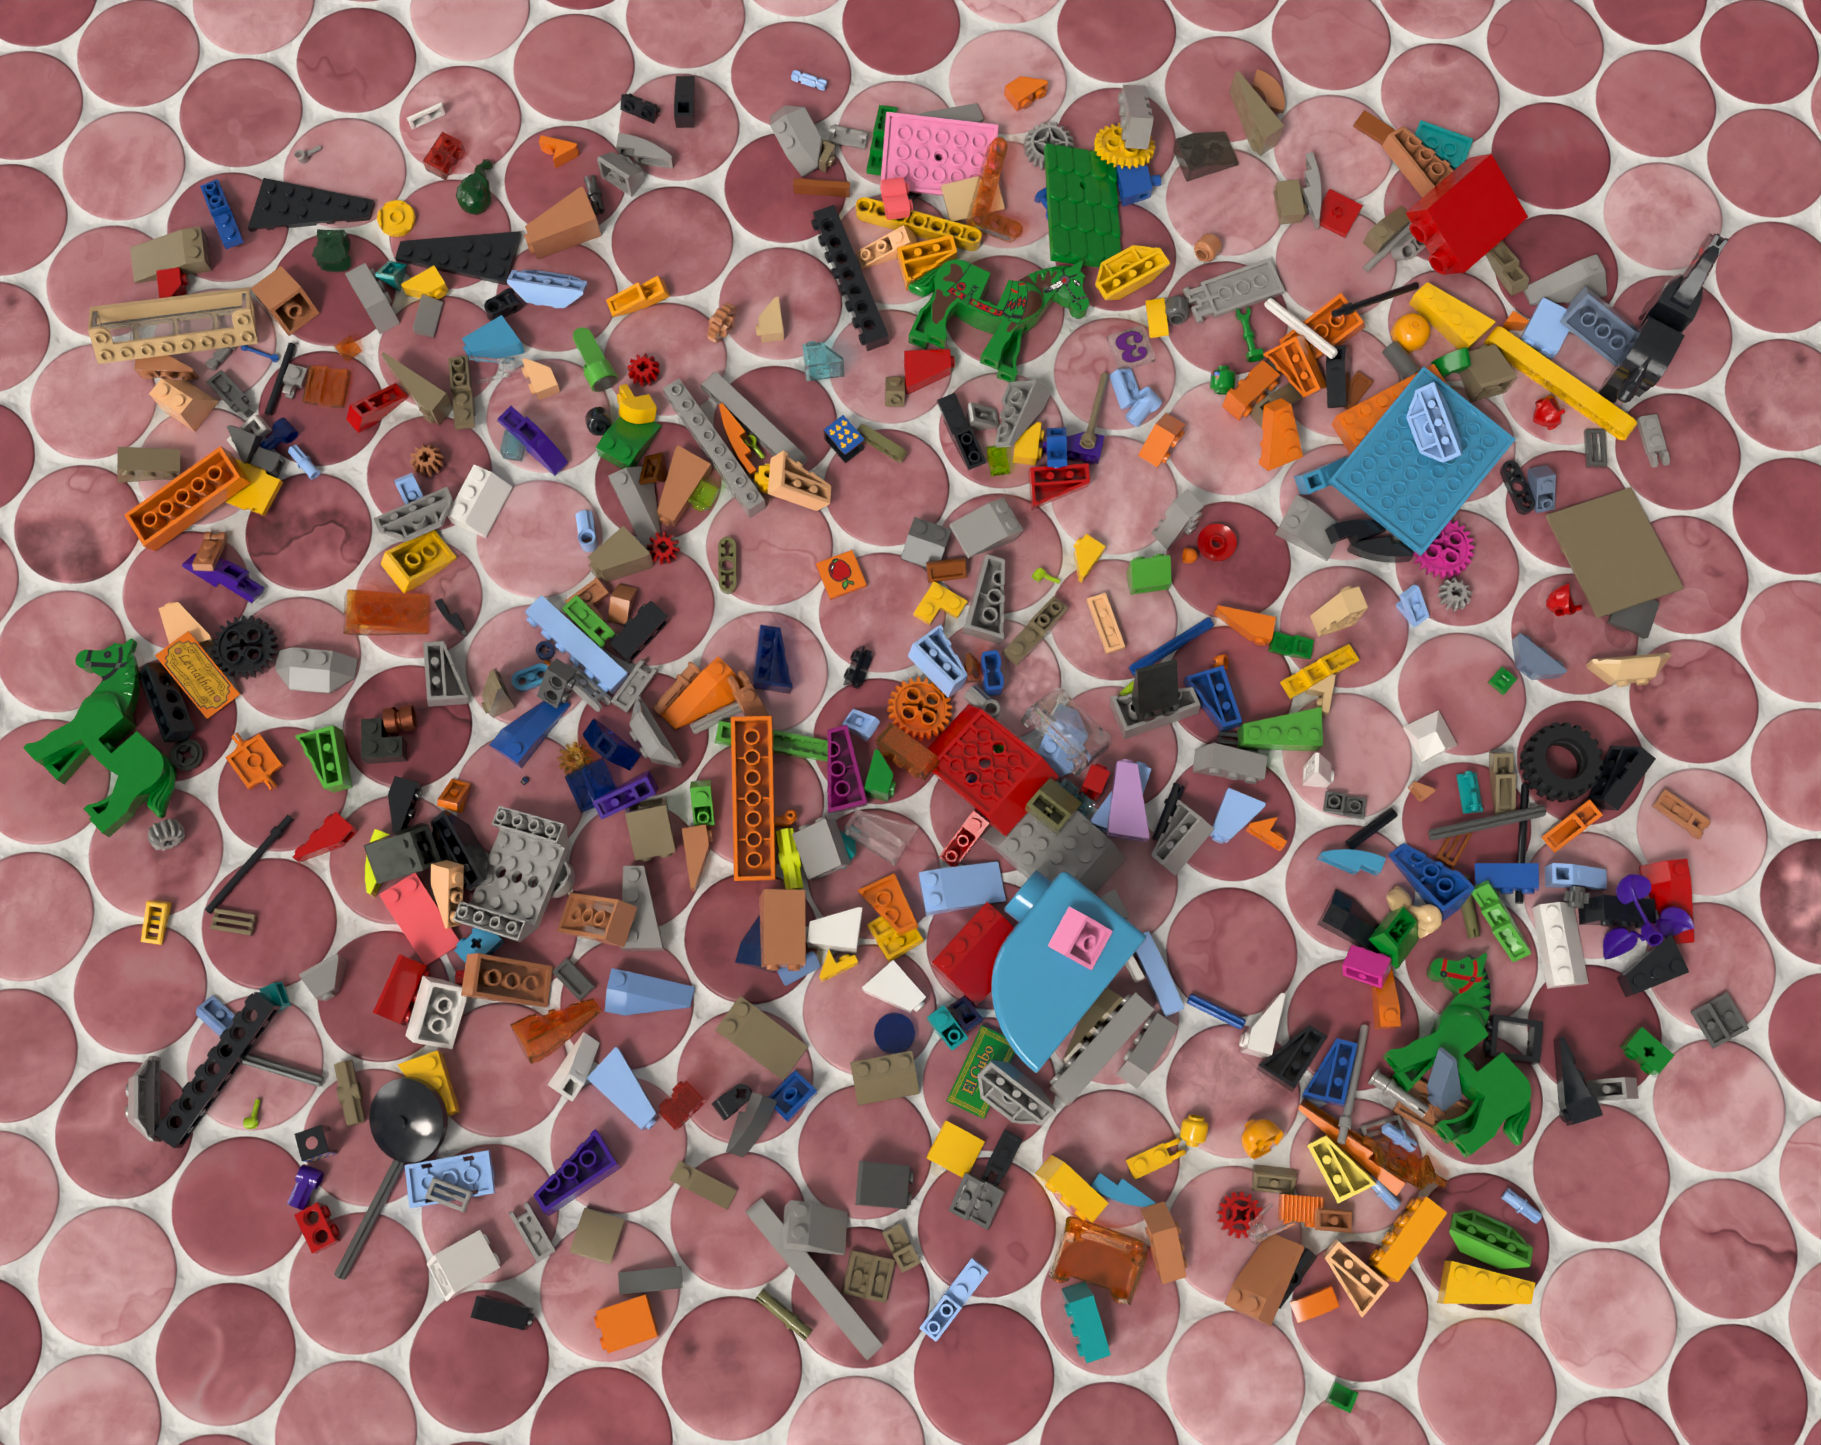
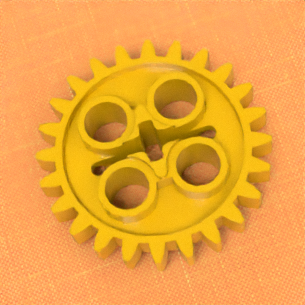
M1118 123V126L1111 124L1110 127L1105 126L1104 130L1100 129L1099 133H1096L1094 151H1097V156H1101V160H1107V164L1114 163L1113 167L1120 165L1121 169L1124 166H1127L1129 169H1131V166L1138 168L1139 164L1144 166L1145 162L1149 163L1150 159L1153 158L1155 141L1152 140V136H1150L1148 149L1125 148V141L1121 139L1123 128H1120V123Z

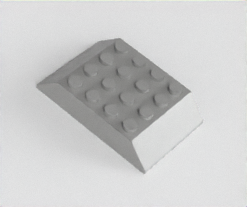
M1078 811L1074 813L1057 835L1030 813H1027L1007 837L993 826L981 837L1027 879L1037 870L1052 882L1058 874L1066 871L1094 894L1126 860L1114 842Z

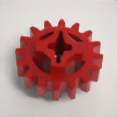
M1241 1191L1237 1197L1236 1193L1232 1192L1231 1198L1224 1196L1225 1203L1220 1202L1218 1204L1222 1209L1216 1211V1214L1221 1215L1217 1222H1223L1224 1225L1221 1227V1230L1228 1229V1236L1235 1233V1237L1239 1239L1242 1233L1244 1238H1248V1232L1255 1234L1254 1227H1261L1257 1221L1263 1219V1216L1258 1215L1262 1208L1256 1207L1258 1200L1251 1201V1194L1244 1197V1192ZM1240 1200L1246 1202L1247 1204L1244 1206H1239L1234 1201ZM1227 1208L1230 1211L1228 1219L1226 1218ZM1243 1210H1245V1211L1243 1212V1214H1242L1243 1220H1242V1219H1236V1220H1234V1219L1236 1218V1216L1238 1215L1236 1211H1243ZM1251 1211H1253V1220H1252V1222H1251V1220H1250V1212H1251ZM1241 1224L1245 1229L1238 1230L1232 1226Z

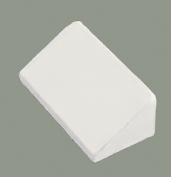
M438 103L406 119L411 129H415L444 116L446 113L442 103Z

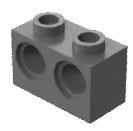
M556 658L545 671L537 697L555 708H558L562 703L565 704L571 696L569 691L576 683L574 678L577 670Z

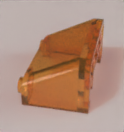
M1069 1216L1066 1218L1049 1277L1058 1283L1067 1282L1070 1277L1110 1290V1294L1116 1303L1131 1305L1147 1261V1244L1138 1238Z

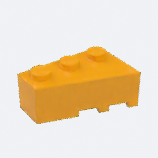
M953 235L897 247V260L906 291H908L910 283L918 280L928 271L941 267L947 261L957 259V249Z

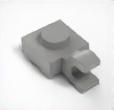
M293 364L288 365L282 380L285 384L282 392L285 393L286 398L293 399L297 387L303 389L309 374L307 368Z

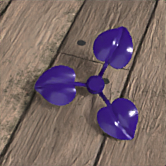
M1629 874L1619 882L1616 888V895L1623 904L1634 901L1645 924L1641 927V934L1635 931L1628 932L1623 927L1609 931L1603 939V957L1605 960L1611 959L1630 951L1637 944V937L1641 941L1646 940L1650 946H1657L1663 941V936L1665 937L1669 934L1674 936L1686 930L1694 929L1693 921L1683 909L1669 907L1661 912L1660 919H1656V925L1650 923L1637 899L1645 898L1649 894L1651 883L1643 875Z

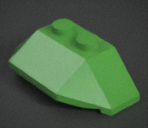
M1475 1210L1452 1214L1449 1233L1460 1252L1498 1269L1523 1268L1531 1265L1533 1247L1527 1244L1513 1227Z

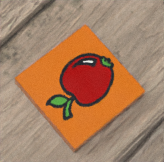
M853 550L816 563L817 570L830 600L867 587Z

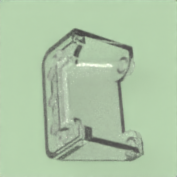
M1055 688L1028 708L1021 719V722L1027 728L1030 725H1036L1035 729L1037 731L1042 728L1068 754L1066 760L1068 762L1072 761L1073 768L1070 771L1076 777L1081 775L1112 745L1111 735L1104 731L1064 689Z

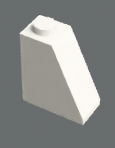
M894 960L862 987L864 993L909 1013L913 1010L917 1013L925 1006L926 996Z

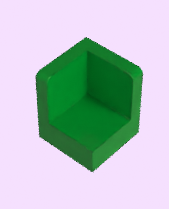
M1333 1382L1325 1402L1347 1413H1351L1359 1393Z

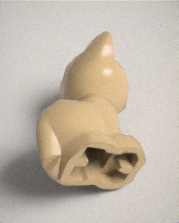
M1395 886L1394 889L1388 892L1386 897L1391 911L1404 906L1417 920L1419 939L1441 927L1442 913L1438 907L1431 904L1423 906L1412 905L1410 894L1400 886Z

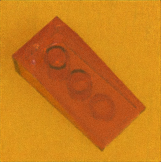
M347 589L344 596L343 634L363 636L428 634L429 595Z

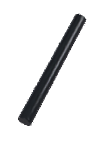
M288 343L264 412L267 415L272 416L283 385L282 380L296 348L294 343Z

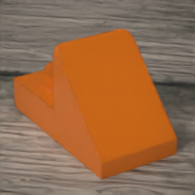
M543 135L540 136L539 144L541 151L549 155L554 154L553 162L555 168L579 156L580 152L577 143Z
M452 778L439 796L437 806L462 813L471 783Z
M1278 817L1250 823L1245 831L1279 852L1287 843L1282 834L1277 831H1270Z

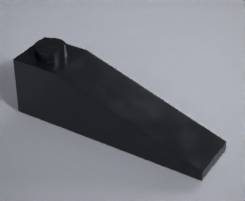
M1335 889L1317 925L1358 947H1364L1369 951L1381 953L1369 940L1370 936L1379 926V923L1354 898Z

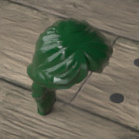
M483 159V162L476 166L474 173L464 178L457 187L456 198L462 210L469 214L479 215L485 212L491 204L490 185L485 170L493 168V164L489 159Z

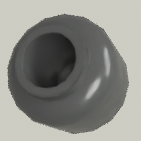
M1173 296L1165 301V313L1168 322L1173 325H1179L1188 319L1189 303L1187 299L1181 296Z

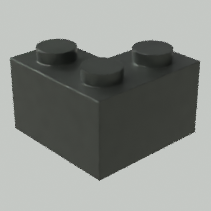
M382 718L361 719V759L366 764L407 762V741L402 736L387 737Z

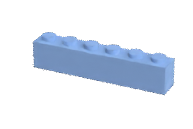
M542 595L525 611L528 617L526 621L534 628L538 626L542 630L540 632L542 636L548 641L552 639L556 643L554 646L562 654L566 652L570 655L569 660L577 667L581 665L585 669L583 671L584 674L591 680L595 678L599 682L597 685L605 693L609 691L613 695L628 678V673Z

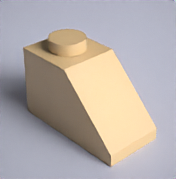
M775 297L758 317L759 324L755 325L756 334L761 336L762 343L784 340L779 297Z

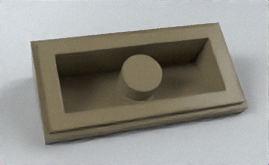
M1253 1165L1251 1189L1252 1191L1294 1195L1297 1179L1296 1171L1291 1168Z

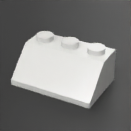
M473 465L447 516L451 523L487 538L513 487L494 473Z
M422 976L405 1036L413 1043L452 1049L467 997L461 996L462 986L443 979Z

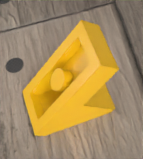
M828 950L819 975L821 983L858 965L855 954L852 956L846 954L838 959L839 962L836 963L830 950Z

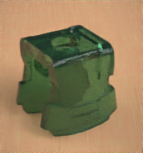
M317 229L318 241L312 257L317 261V266L327 272H344L352 267L351 258L348 257L350 238L346 231Z

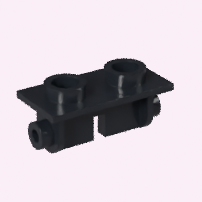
M631 93L621 95L620 110L653 124L655 123V114L658 115L660 112V107L657 104L648 101L642 102L643 99Z
M865 646L856 648L852 652L850 657L851 664L844 673L845 681L843 685L852 683V687L856 689L863 686L867 673L861 671V667L868 670L873 657L871 655L872 651L866 650Z

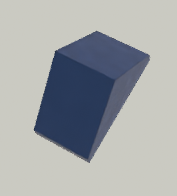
M965 996L948 1006L949 1011L965 1034L983 1022L981 1015Z

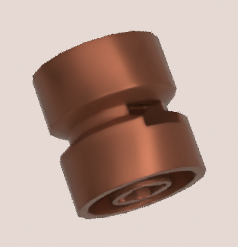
M413 704L402 705L399 709L396 707L383 709V722L387 734L398 733L400 729L404 731L417 729V718Z

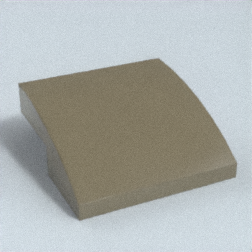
M584 1207L570 1253L611 1265L625 1219Z
M850 1250L841 1293L886 1303L895 1260Z

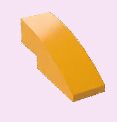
M656 276L643 284L637 282L606 299L612 316L617 317L654 305L670 297L664 280Z

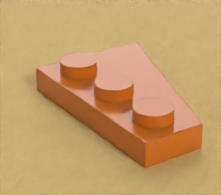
M895 873L857 890L900 936L918 928V924Z

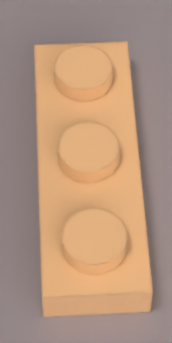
M1106 593L1087 598L1086 601L1105 654L1125 649L1124 641Z

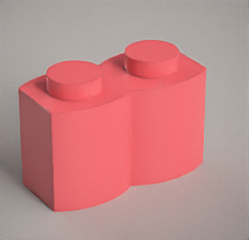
M903 177L881 180L880 190L886 219L892 220L909 217L910 211H913L912 200L908 199L907 196L909 194V184L905 183Z

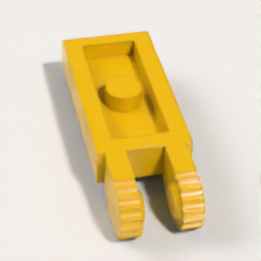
M1176 1138L1166 1144L1162 1143L1125 1160L1133 1179L1136 1180L1186 1155L1185 1150H1180L1172 1156L1167 1151V1148L1178 1145L1181 1142L1180 1138Z

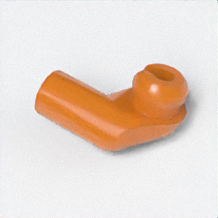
M788 810L781 817L775 816V826L789 827L797 820V812L795 810Z

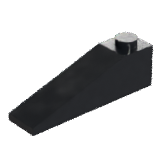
M1565 1038L1554 1039L1558 1104L1561 1120L1569 1126L1602 1116V1110L1592 1088L1587 1089L1584 1084V1073L1574 1065L1576 1064V1059Z

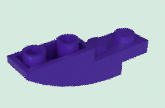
M512 406L497 419V422L526 447V451L554 476L568 464L564 455L544 432L527 416L524 418Z
M194 553L182 564V567L214 587L221 584L251 603L263 593L265 588L248 578L249 571L222 558H219L214 571L193 570L192 563L197 553Z

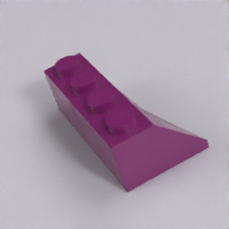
M844 725L828 729V813L848 811L867 806L848 726Z

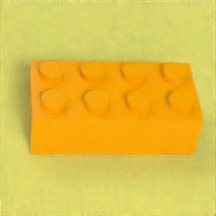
M1427 1196L1411 1198L1405 1206L1407 1211L1403 1216L1399 1215L1393 1223L1395 1227L1392 1232H1387L1381 1240L1382 1246L1379 1250L1375 1249L1369 1257L1370 1262L1368 1266L1388 1282H1399L1447 1214L1445 1210Z

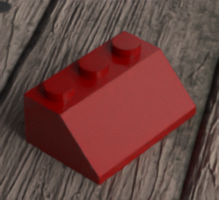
M399 954L373 1013L405 1026L406 1022L409 1023L422 976L430 977L431 972L429 971L431 968Z

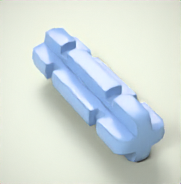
M793 70L792 81H801V84L813 88L817 87V89L822 91L827 87V80L817 79L818 77L804 72L801 74V71Z

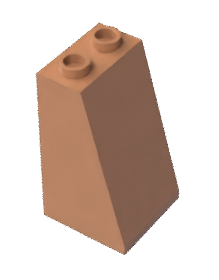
M583 186L525 226L527 234H524L530 253H535L537 260L601 236L597 218Z
M764 889L759 897L761 967H767L768 971H777L779 967L788 968V971H799L806 964L805 890Z

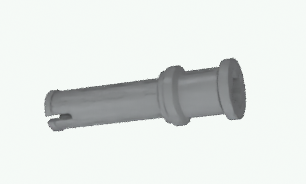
M1377 1068L1367 1084L1376 1086L1382 1091L1383 1095L1392 1096L1423 1118L1425 1112L1427 1113L1430 1107L1397 1086V1082L1394 1079H1389Z

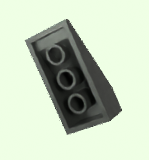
M1176 659L1136 669L1131 701L1138 721H1151L1161 715L1165 717L1171 716L1177 711L1178 670Z

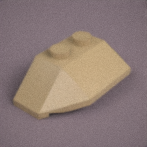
M1671 652L1592 659L1586 664V667L1608 685L1626 687L1631 683H1636L1637 686L1649 684V681L1656 677L1671 657Z

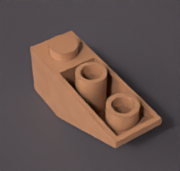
M169 355L135 360L134 370L143 379L178 378L186 381L199 379V376L192 368Z

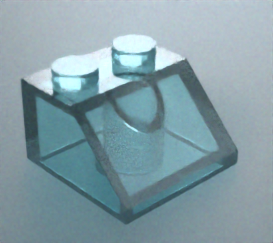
M810 341L802 344L806 381L844 377V359L842 356L822 342Z

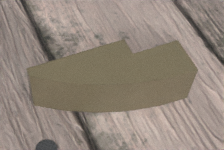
M1503 241L1499 242L1486 254V257L1504 288L1513 296L1528 289L1529 277L1519 267V259Z
M1489 752L1490 787L1495 815L1516 811V774L1513 773L1514 753Z

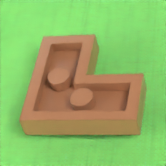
M595 578L565 600L567 604L577 595L605 622V619L595 608V605L606 598L609 592L598 578Z

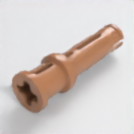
M689 661L688 667L676 676L674 684L651 708L661 716L702 671Z

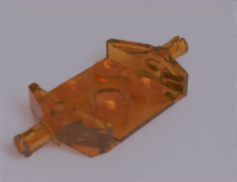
M1367 1135L1363 1137L1362 1143L1373 1148L1375 1164L1420 1190H1423L1432 1182L1442 1188L1447 1185V1180L1435 1173L1428 1155L1419 1159L1416 1155L1410 1154L1398 1145L1389 1142V1137L1386 1135L1380 1141H1376Z

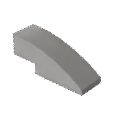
M618 133L616 145L618 155L634 157L637 165L673 169L672 156L664 149L645 139Z

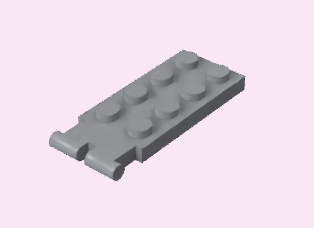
M1268 258L1200 282L1199 287L1191 290L1189 287H1186L1182 291L1189 305L1196 304L1191 307V311L1197 324H1200L1204 321L1203 318L1213 315V318H1217L1237 311V309L1254 305L1284 294L1285 289L1271 259Z

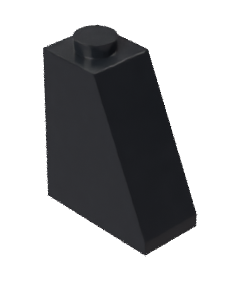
M487 1295L476 1296L470 1318L527 1330L528 1326H532L535 1314L532 1313L534 1308Z

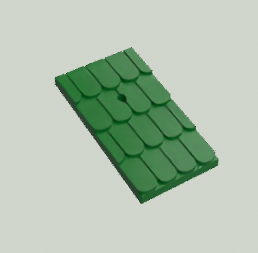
M1046 143L1044 156L1050 261L1069 264L1083 261V266L1100 268L1101 262L1121 252L1116 167H1113L1114 163L1107 164V160H1101V156H1097V151Z

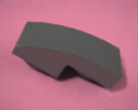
M1326 791L1323 812L1364 820L1367 798L1346 796L1344 793Z

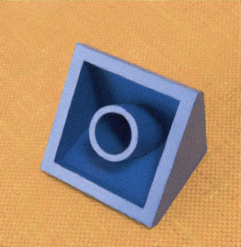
M794 1070L768 1097L777 1100L774 1109L789 1123L818 1092Z

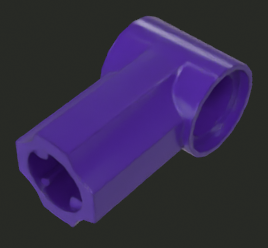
M303 1164L297 1172L296 1184L287 1204L300 1210L306 1209L314 1190L319 1187L323 1179L324 1172Z

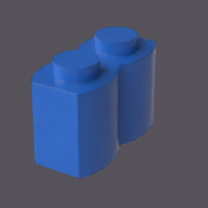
M997 650L983 652L981 656L980 670L984 676L983 690L988 696L1001 695L1004 685L1003 674L1000 671L1001 657Z

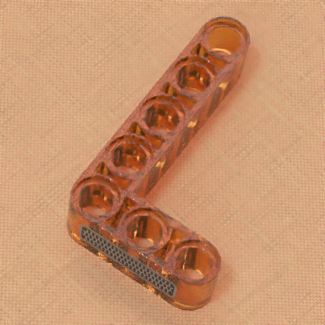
M997 137L986 149L967 216V225L979 229L983 234L1011 243L1022 235V225L1018 221L990 212L1008 149L1007 141L1002 137ZM994 145L999 146L1000 152L994 149ZM989 163H993L995 169L990 168ZM984 180H987L991 186L987 187L984 184ZM979 198L984 199L986 204L982 205L979 202ZM974 215L980 218V223L974 220ZM991 222H995L998 225V229L993 228ZM1009 228L1014 229L1016 234L1012 235L1009 232Z

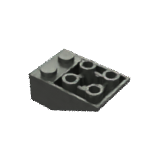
M418 823L363 845L377 884L430 868L431 864L441 861L429 824Z

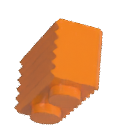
M1279 1194L1278 1220L1283 1221V1225L1296 1226V1222L1305 1223L1304 1227L1315 1228V1208L1324 1209L1323 1197Z

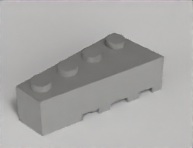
M986 554L982 559L962 631L963 634L1000 644L1004 640L1005 559Z

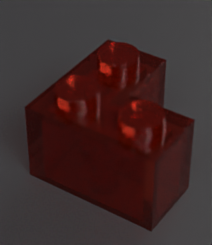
M687 1080L684 1083L680 1081L672 1089L674 1091L671 1095L672 1098H666L659 1105L661 1109L658 1113L676 1131L707 1102Z

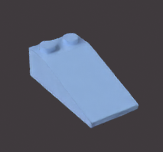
M998 861L919 872L918 875L926 916L984 906L986 902L989 904L1006 902Z

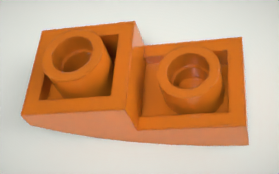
M1332 1285L1312 1291L1309 1295L1290 1301L1298 1323L1340 1307Z

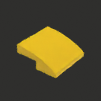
M881 916L867 924L868 929L889 963L924 942L917 928L900 936Z
M945 1120L926 1159L963 1178L966 1172L969 1173L985 1141Z

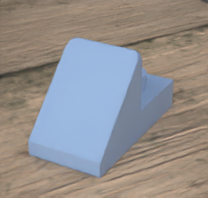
M413 473L394 480L405 504L424 497Z
M1414 584L1399 595L1401 600L1395 605L1413 627L1418 626L1430 617L1419 586Z
M852 709L842 725H847L849 731L867 742L877 729L880 721L874 716Z

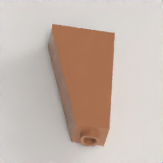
M679 445L675 448L657 509L659 521L666 526L672 525L673 527L677 526L712 472L711 463Z

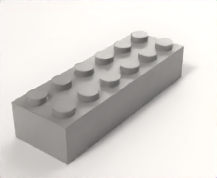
M1136 992L1132 996L1128 994L1118 1005L1121 1009L1118 1012L1114 1010L1106 1018L1105 1022L1107 1024L1105 1027L1100 1025L1091 1035L1093 1040L1091 1042L1087 1040L1078 1049L1077 1052L1080 1055L1077 1058L1074 1056L1070 1058L1063 1066L1066 1069L1063 1074L1059 1071L1049 1082L1052 1084L1049 1090L1067 1106L1075 1100L1155 1010Z

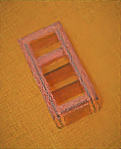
M967 653L965 655L964 669L968 676L965 681L967 683L980 682L982 679L980 663L971 653Z

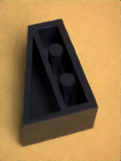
M1610 746L1604 758V767L1600 769L1602 771L1601 778L1597 780L1598 783L1591 789L1588 799L1602 810L1618 811L1656 758L1642 747Z
M1600 895L1591 897L1589 904H1584V909L1578 908L1579 925L1618 926L1623 928L1635 926V929H1641L1642 925L1645 924L1634 901L1623 904L1617 896ZM1637 899L1648 921L1656 924L1655 899Z
M1672 934L1663 937V941L1659 945L1653 946L1645 952L1617 980L1625 997L1689 973V970Z
M1309 1025L1269 1058L1260 1063L1257 1070L1293 1092L1328 1036Z

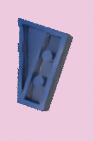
M1224 666L1184 678V685L1187 688L1193 687L1200 706L1220 732L1240 727L1242 719Z

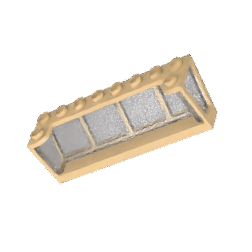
M250 287L90 307L88 332L98 364L258 344L254 304Z

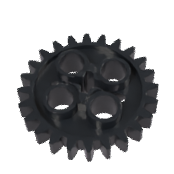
M242 615L241 621L234 617V623L227 620L228 626H220L222 633L215 632L219 638L212 640L217 645L211 648L216 653L212 657L218 660L215 664L221 667L224 673L227 672L230 677L235 674L237 679H240L242 674L246 680H248L249 674L256 678V672L258 671L264 674L262 668L270 669L268 662H275L272 655H278V652L274 650V648L279 647L274 642L278 637L272 635L275 631L269 628L270 625L267 622L263 623L261 618L255 621L252 615L249 619ZM259 633L256 640H251L254 634ZM235 635H239L235 642H231ZM259 652L258 658L252 660L253 654ZM239 654V658L236 661H232V657Z

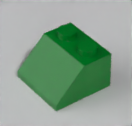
M875 749L864 787L865 796L888 802L889 797L894 796L896 781H893V773L879 750Z

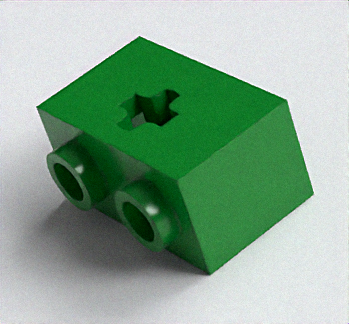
M1643 1027L1634 1029L1620 1046L1624 1050V1055L1640 1064V1069L1648 1075L1660 1074L1675 1056Z

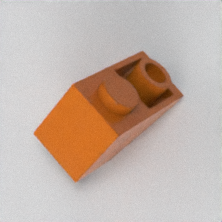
M1019 76L1005 85L1004 96L1018 112L1022 108L1026 109L1036 99L1043 98L1047 93L1048 82L1043 79Z

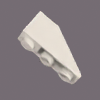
M583 1032L548 1083V1086L573 1102L585 1084L600 1043Z

